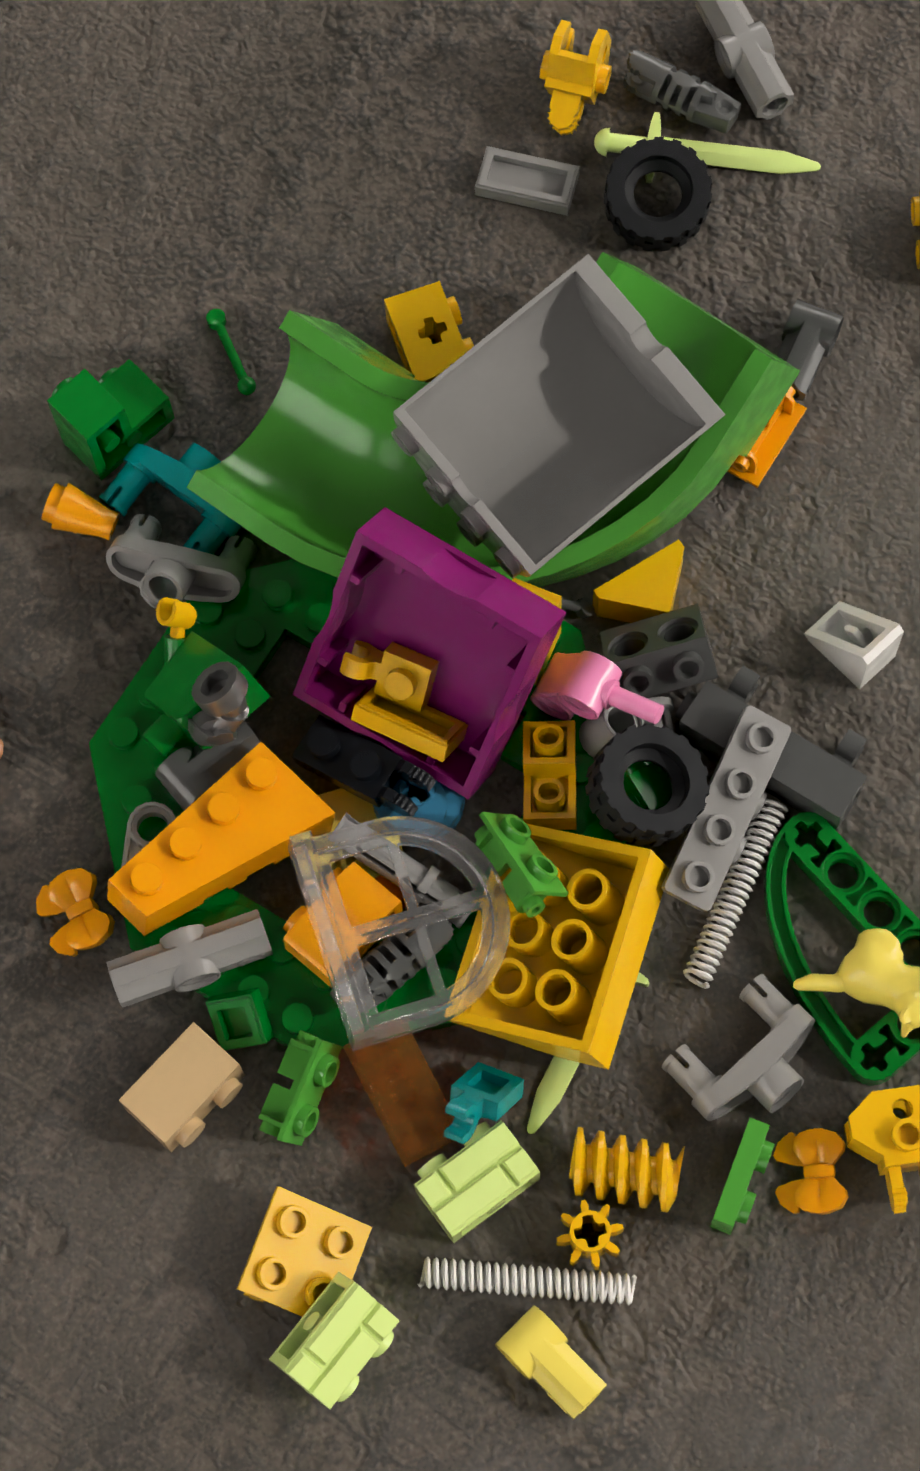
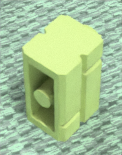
M502 1120L492 1127L486 1121L477 1125L472 1137L463 1144L464 1148L449 1159L443 1153L435 1156L417 1172L421 1179L414 1184L416 1193L453 1243L457 1242L540 1180L538 1167L520 1146L517 1139Z
M338 1272L269 1360L311 1396L331 1409L336 1402H342L352 1395L359 1383L358 1374L370 1358L379 1357L389 1348L394 1338L392 1330L399 1323V1319L377 1302L360 1285Z

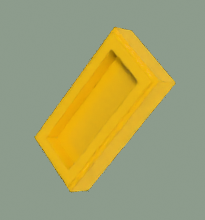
M375 686L353 708L352 721L440 762H443L464 740L468 728L465 722L428 705L419 713L374 694Z

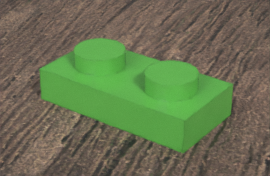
M751 1117L749 1118L711 1222V1228L730 1235L735 1221L746 1225L757 1195L747 1190L753 1171L765 1173L775 1143L765 1140L770 1127L769 1124Z

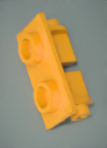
M792 386L747 457L738 456L727 471L756 488L759 487L807 410L806 407L795 402L793 396L796 391Z

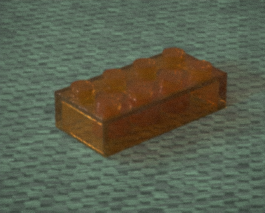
M403 1015L342 1047L403 1167L454 1141L443 1136L444 1130L452 1124L454 1116L445 1113L448 1102Z

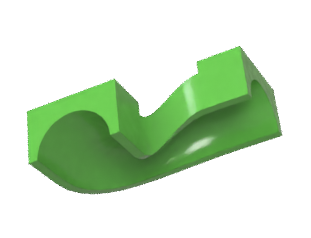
M604 252L601 253L596 263L645 319L647 327L655 339L663 346H668L725 413V416L530 577H524L520 574L515 577L537 587L576 578L617 562L653 542L684 519L717 486L738 456L747 457L800 372L799 369L638 267ZM289 310L279 327L288 335L290 341L289 363L273 403L255 430L238 449L217 465L204 470H196L186 488L270 546L302 564L337 578L356 531L386 507L512 580L513 578L501 568L493 553L483 543L474 547L463 536L456 525L460 517L447 503L444 507H440L431 498L423 486V482L427 480L424 471L413 456L409 457L398 446L391 435V432L397 428L393 412L429 382L415 379L414 374L337 323Z

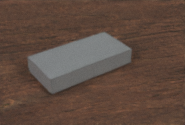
M487 146L475 184V195L568 216L579 178L580 166Z

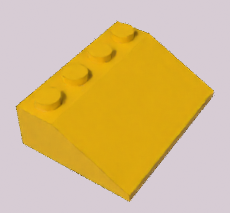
M527 824L531 830L530 837L541 853L556 866L558 870L557 877L569 894L566 897L546 896L543 900L545 903L544 910L534 917H527L525 913H520L516 910L500 884L512 871L511 868L502 876H495L491 871L443 1018L447 1021L562 1059L609 1070L663 895L661 887L669 868L648 848Z

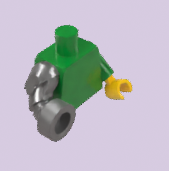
M163 597L157 604L156 618L161 625L171 627L170 634L164 637V660L161 671L145 691V699L160 714V717L143 733L142 738L163 757L183 736L203 750L232 742L236 739V730L243 721L261 706L270 695L241 663L192 631L189 635H185V629L191 628L197 618V612L190 603Z

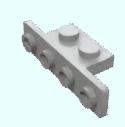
M751 705L743 708L708 784L710 789L709 795L705 798V803L707 804L704 811L688 827L662 884L663 892L701 912L711 910L730 866L737 862L744 850L746 839L743 837L751 820L757 817L766 801L767 793L764 791L790 736L791 727Z

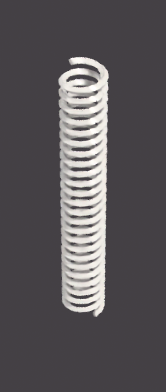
M766 799L764 804L769 807L763 806L761 809L765 814L759 813L753 822L749 824L750 829L746 831L747 836L743 837L746 839L745 847L749 850L744 849L742 852L747 858L740 856L737 862L730 866V873L726 875L727 880L723 881L724 887L720 888V895L716 897L717 902L713 903L714 909L710 911L711 917L706 918L708 924L703 926L704 931L700 933L701 939L696 941L698 946L693 948L694 954L690 955L691 961L687 962L688 968L683 970L684 976L701 988L708 989L710 985L708 982L698 981L688 973H693L706 981L713 980L712 975L709 973H717L713 966H719L720 963L717 959L724 958L721 952L727 949L723 944L730 943L727 938L733 936L730 929L737 928L734 922L740 921L737 915L743 914L740 907H745L746 903L744 900L750 899L747 893L753 892L750 886L756 884L753 878L760 877L757 871L762 870L761 864L766 862L763 856L769 855L767 849L772 848L770 842L775 841L774 834L779 833L776 827L782 826L780 820L785 819L783 813L788 812V808L780 802ZM714 913H718L722 917H718ZM701 943H706L710 947L704 946ZM698 950H701L708 955L701 954ZM695 958H699L704 962L697 961ZM691 965H695V966H697L698 968H700L701 970L695 969V968H693Z
M427 1256L424 1259L420 1283L417 1285L422 1288L426 1282V1286L429 1289L434 1284L438 1290L443 1284L447 1291L452 1284L454 1291L460 1286L463 1292L469 1286L472 1293L478 1286L480 1293L484 1292L486 1288L489 1294L494 1291L495 1287L498 1295L504 1288L506 1295H509L512 1290L515 1296L520 1293L521 1289V1294L524 1297L528 1295L530 1289V1295L533 1298L537 1295L538 1291L541 1299L546 1295V1290L547 1296L552 1299L556 1289L558 1300L563 1297L564 1293L568 1301L571 1299L573 1292V1298L576 1302L580 1299L582 1291L584 1302L591 1295V1300L595 1303L599 1294L602 1304L606 1301L607 1293L609 1303L613 1304L617 1293V1303L621 1305L625 1296L626 1304L629 1306L632 1304L637 1277L634 1274L630 1281V1276L625 1273L621 1281L619 1272L613 1278L609 1271L604 1279V1274L600 1270L595 1280L593 1270L587 1276L585 1270L582 1269L578 1277V1272L574 1268L569 1278L568 1269H563L562 1274H560L558 1267L554 1269L552 1276V1270L549 1266L545 1269L543 1277V1268L541 1266L537 1267L534 1274V1267L530 1265L526 1274V1268L523 1264L519 1267L517 1275V1266L514 1263L511 1265L508 1274V1265L504 1263L500 1273V1266L497 1262L494 1263L491 1274V1264L489 1261L485 1263L482 1275V1263L480 1260L476 1263L475 1272L473 1261H468L465 1273V1262L463 1259L459 1261L456 1275V1260L454 1258L450 1261L449 1271L448 1261L446 1258H443L439 1272V1259L437 1257L433 1259L430 1273V1258Z

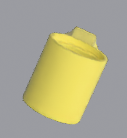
M533 1305L495 1343V1346L528 1380L533 1378L545 1390L547 1395L574 1420L607 1387V1384L567 1344V1337L555 1323L538 1307Z

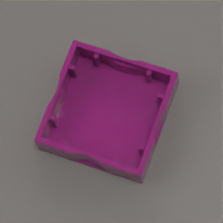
M384 507L356 531L333 590L332 606L328 619L322 630L314 638L292 695L354 732L364 734L381 742L397 755L403 757L404 760L425 770L436 781L469 800L495 771L566 612ZM356 640L367 642L382 652L391 642H395L439 661L427 705L468 725L464 740L443 762L351 720L354 705L376 685L377 681L374 679H351L339 672L344 653L352 654Z

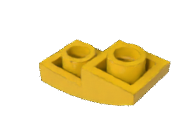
M575 720L523 721V821L527 824L556 830H577Z

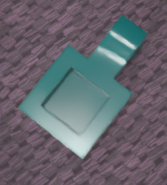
M477 1062L451 1085L450 1102L445 1108V1113L454 1116V1120L444 1130L443 1136L464 1144L472 1137L480 1118H488L493 1121L499 1120L523 1097L524 1079Z

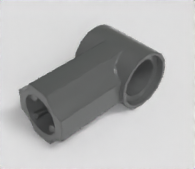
M797 299L790 312L782 334L783 343L777 356L800 370L791 386L796 391L793 396L794 400L804 401L817 375L823 357L828 358L835 345L844 316Z
M245 721L236 730L237 737L232 742L216 745L207 750H203L198 745L193 748L191 746H184L168 756L159 765L155 776L184 811L260 743L253 730Z

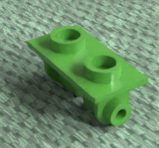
M481 812L479 814L485 825L480 827L474 834L477 840L475 848L495 876H502L511 868L512 871L500 884L518 912L525 913L527 917H534L544 910L545 903L543 900L546 896L566 897L569 894L557 877L558 870L556 866L538 849L530 837L531 830L521 818L513 814Z
M302 1030L299 1031L296 1039H290L277 1073L294 1081L290 1089L276 1083L272 1084L258 1117L263 1120L259 1128L260 1131L277 1137V1140L302 1146L304 1139L313 1132L319 1119V1109L317 1107L324 1090L333 1083L340 1066L338 1056L342 1046L321 1040L319 1037Z

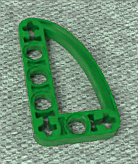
M802 812L793 816L780 830L771 848L766 866L764 900L772 942L792 991L800 1005L815 1019L813 1026L833 1054L860 1083L869 1086L881 1085L920 1053V1038H903L897 1025L899 1017L895 1011L891 1010L856 1040L836 1014L823 992L798 991L793 988V982L796 979L812 972L800 949L789 914L786 893V876L789 860L791 858L860 933L867 929L881 928L889 930L899 940L900 945L907 940L915 939L920 941V919L826 819L816 813ZM798 828H801L806 833L812 829L816 830L818 835L815 843L824 854H826L830 846L836 850L827 855L820 867H816L814 864L818 860L819 852L811 844L806 843L802 847L796 844L799 835ZM836 863L849 864L857 873V882L850 888L842 889L836 887L828 878V870ZM872 901L884 902L892 910L893 920L885 927L872 926L864 917V907ZM886 1030L892 1043L906 1053L900 1056L897 1048L894 1047L885 1055L881 1062L885 1070L880 1071L875 1066L868 1070L864 1069L861 1065L865 1057L862 1050L866 1048L869 1052L874 1053L881 1048L888 1038L880 1034V1032Z

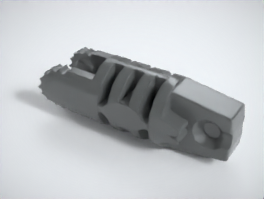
M633 50L632 53H629L627 59L629 73H626L623 82L624 88L627 91L656 106L662 104L663 109L669 112L672 110L679 117L686 115V120L691 123H696L722 133H727L737 120L741 103L707 81L700 83L699 77L695 75L690 76L683 69L676 71V66L644 51Z
M422 911L421 914H417L416 918H412L401 929L396 928L389 937L383 939L376 948L369 951L368 955L356 962L330 992V995L352 1020L357 1019L390 998L393 992L400 989L407 980L412 979L420 969L428 965L427 961L443 949V945H447L448 941L452 940L451 937L454 935L452 923L446 918L436 915L437 913L433 911Z

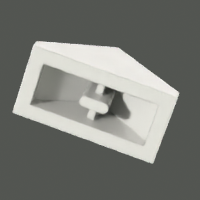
M839 601L804 634L816 649L858 689H861L896 656L904 631L900 624Z

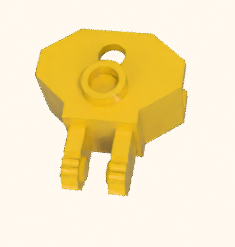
M565 20L560 21L553 35L550 51L546 50L544 53L539 75L540 79L545 80L544 87L547 92L552 95L549 105L551 110L548 112L549 117L547 119L550 120L549 124L553 126L552 129L556 130L561 136L573 135V132L577 131L576 128L579 126L578 121L581 120L585 103L595 105L598 93H606L612 66L608 65L612 41L608 31L598 28L591 43L588 56L574 53L575 30L571 28V22Z
M920 1085L872 1091L849 1115L848 1121L843 1126L847 1148L876 1164L879 1176L885 1175L889 1201L894 1214L905 1213L908 1204L902 1173L918 1171L920 1177ZM893 1110H901L906 1118L900 1119L896 1117Z

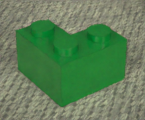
M130 359L119 368L109 369L102 375L99 381L84 368L74 378L69 377L60 382L54 389L52 396L47 400L63 443L101 481L124 462V457L136 443L144 445L175 419L169 397Z

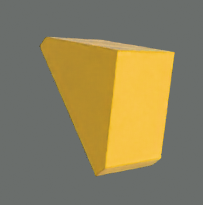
M679 539L594 589L593 607L597 616L632 623L672 611L683 563L684 546Z

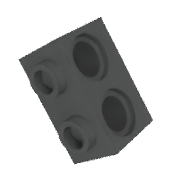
M698 604L600 632L604 657L615 663L622 671V676L619 680L620 687L645 698L719 678L711 644Z

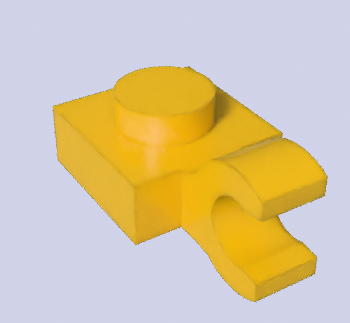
M356 640L352 654L344 653L339 672L351 679L377 680L374 694L421 713L429 702L439 661L395 642H391L382 652L367 642Z

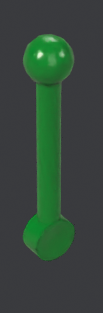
M212 309L206 316L208 326L218 333L238 377V391L246 396L251 395L256 389V382L252 377L247 376L225 328L227 322L225 313L221 309Z

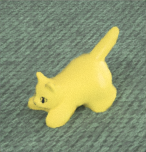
M872 928L859 933L854 948L843 958L835 974L811 973L793 982V988L798 991L845 992L862 1003L884 1006L895 1011L901 1023L900 1035L903 1038H906L913 1029L920 1028V967L904 964L900 942L887 929Z

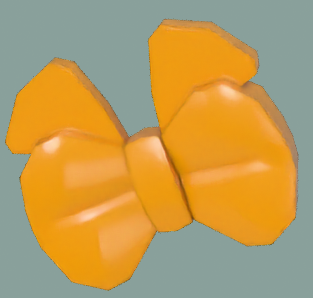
M77 868L62 872L49 885L42 886L36 899V913L41 917L55 916L66 912V916L70 920L50 938L49 945L59 954L76 957L78 950L98 947L113 934L115 921L111 915L100 911L98 904L94 901L93 896L97 885V878L95 874L87 869Z
M823 1128L802 1131L797 1136L794 1132H789L777 1143L773 1154L777 1162L803 1167L804 1179L794 1180L778 1186L775 1191L780 1205L791 1213L799 1214L802 1209L804 1212L825 1215L842 1209L849 1198L848 1192L835 1178L836 1169L834 1165L843 1155L846 1148V1143L838 1133Z

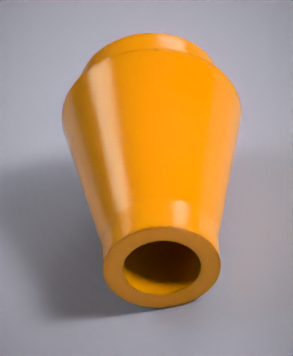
M55 483L45 503L41 519L51 523V529L97 536L110 540L120 513L109 509L71 483H68L67 486Z

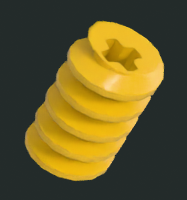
M578 1127L569 1172V1179L573 1181L575 1196L582 1197L590 1183H594L597 1200H605L610 1189L615 1187L618 1204L624 1205L632 1192L637 1191L640 1208L646 1209L654 1195H658L661 1212L667 1213L677 1197L685 1146H683L676 1160H673L669 1143L662 1142L656 1154L651 1156L647 1139L641 1138L634 1151L629 1152L626 1135L619 1134L612 1148H608L604 1131L598 1130L591 1144H586L583 1127Z

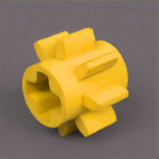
M584 1199L581 1200L580 1213L575 1218L570 1214L562 1213L560 1220L565 1226L570 1228V1233L560 1235L556 1238L557 1246H571L573 1253L571 1254L570 1265L574 1266L577 1264L580 1258L591 1259V1265L594 1270H599L600 1256L605 1252L611 1256L618 1257L620 1250L615 1244L610 1242V1237L621 1234L624 1227L623 1224L618 1223L610 1225L607 1220L610 1205H604L597 1212L589 1210V1205ZM585 1223H592L594 1231H604V1234L598 1237V1245L595 1247H588L585 1239H576L575 1237L582 1234V1225Z

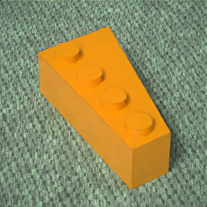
M260 742L108 879L107 900L145 936L202 905L205 899L227 887L231 889L247 880V876L271 863L276 864L291 856L294 850L311 841L316 842L329 835L336 812L264 743Z

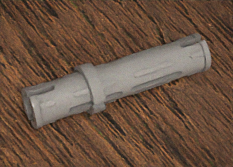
M348 813L343 816L328 839V842L346 851L371 870L411 895L409 901L417 906L420 902L453 923L458 929L463 925L478 902L477 899L470 897L440 877L439 869L433 865L428 869L390 842L363 826Z

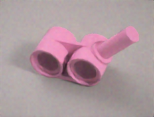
M585 650L581 653H555L530 697L532 703L540 710L564 721L571 720L574 714L589 720H597L603 709L608 710L612 706L656 725L664 712V705L621 688L619 680L622 676V671L615 663L600 654Z

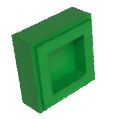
M259 987L213 995L205 1002L219 1046L224 1050L266 1044L274 1037Z

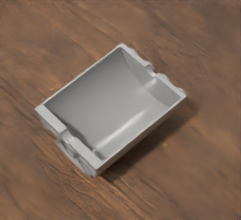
M587 254L393 412L397 428L391 432V435L398 446L409 457L413 456L424 471L427 480L423 482V486L431 498L440 507H444L448 503L460 517L456 525L463 536L474 547L483 543L493 553L501 568L514 579L518 574L530 577L724 417L725 413L668 346H663L655 339L648 329L645 319L593 258Z

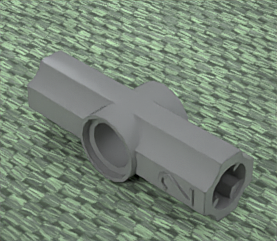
M696 0L695 7L714 40L715 55L722 72L728 79L735 78L755 117L769 120L781 115L788 106L793 104L794 93L775 61L773 42L765 25L761 21L754 23L742 0Z
M258 909L207 927L202 924H194L178 928L160 938L159 944L106 962L119 1003L123 1008L174 989L177 992L200 989L217 981L222 972L273 955Z

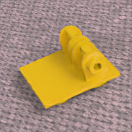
M276 1186L237 1290L244 1292L243 1295L262 1303L264 1301L303 1317L338 1272L353 1280L372 1227Z

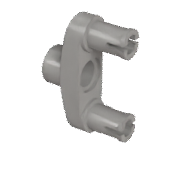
M137 514L132 518L125 533L116 537L106 553V563L110 571L121 580L139 587L145 602L151 607L156 608L159 600L163 597L178 599L181 602L183 599L218 603L233 600L245 584L247 578L246 570L254 560L257 549L254 542L244 537L237 548L240 536L236 535L231 536L226 541L220 556L159 542L156 540L160 537L162 528L158 519L149 515L142 525L145 514Z
M764 974L755 977L753 982L756 985L753 987L749 983L742 990L739 998L746 1002L771 1027L770 1032L723 1076H715L690 1051L686 1044L681 1045L675 1050L678 1054L677 1059L670 1054L662 1064V1069L666 1073L668 1072L693 1098L691 1105L707 1121H712L726 1115L753 1096L770 1113L776 1112L799 1091L804 1083V1079L788 1063L807 1039L815 1019L800 1004L793 1006L767 980L768 978Z

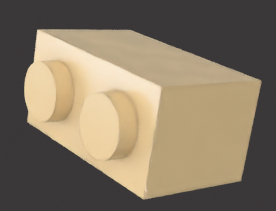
M193 1022L130 1087L119 1101L129 1114L172 1153L179 1144L185 1148L201 1134L206 1125L202 1120L216 1105L224 1108L237 1096L243 1087V1084L239 1081L245 1074L240 1064Z

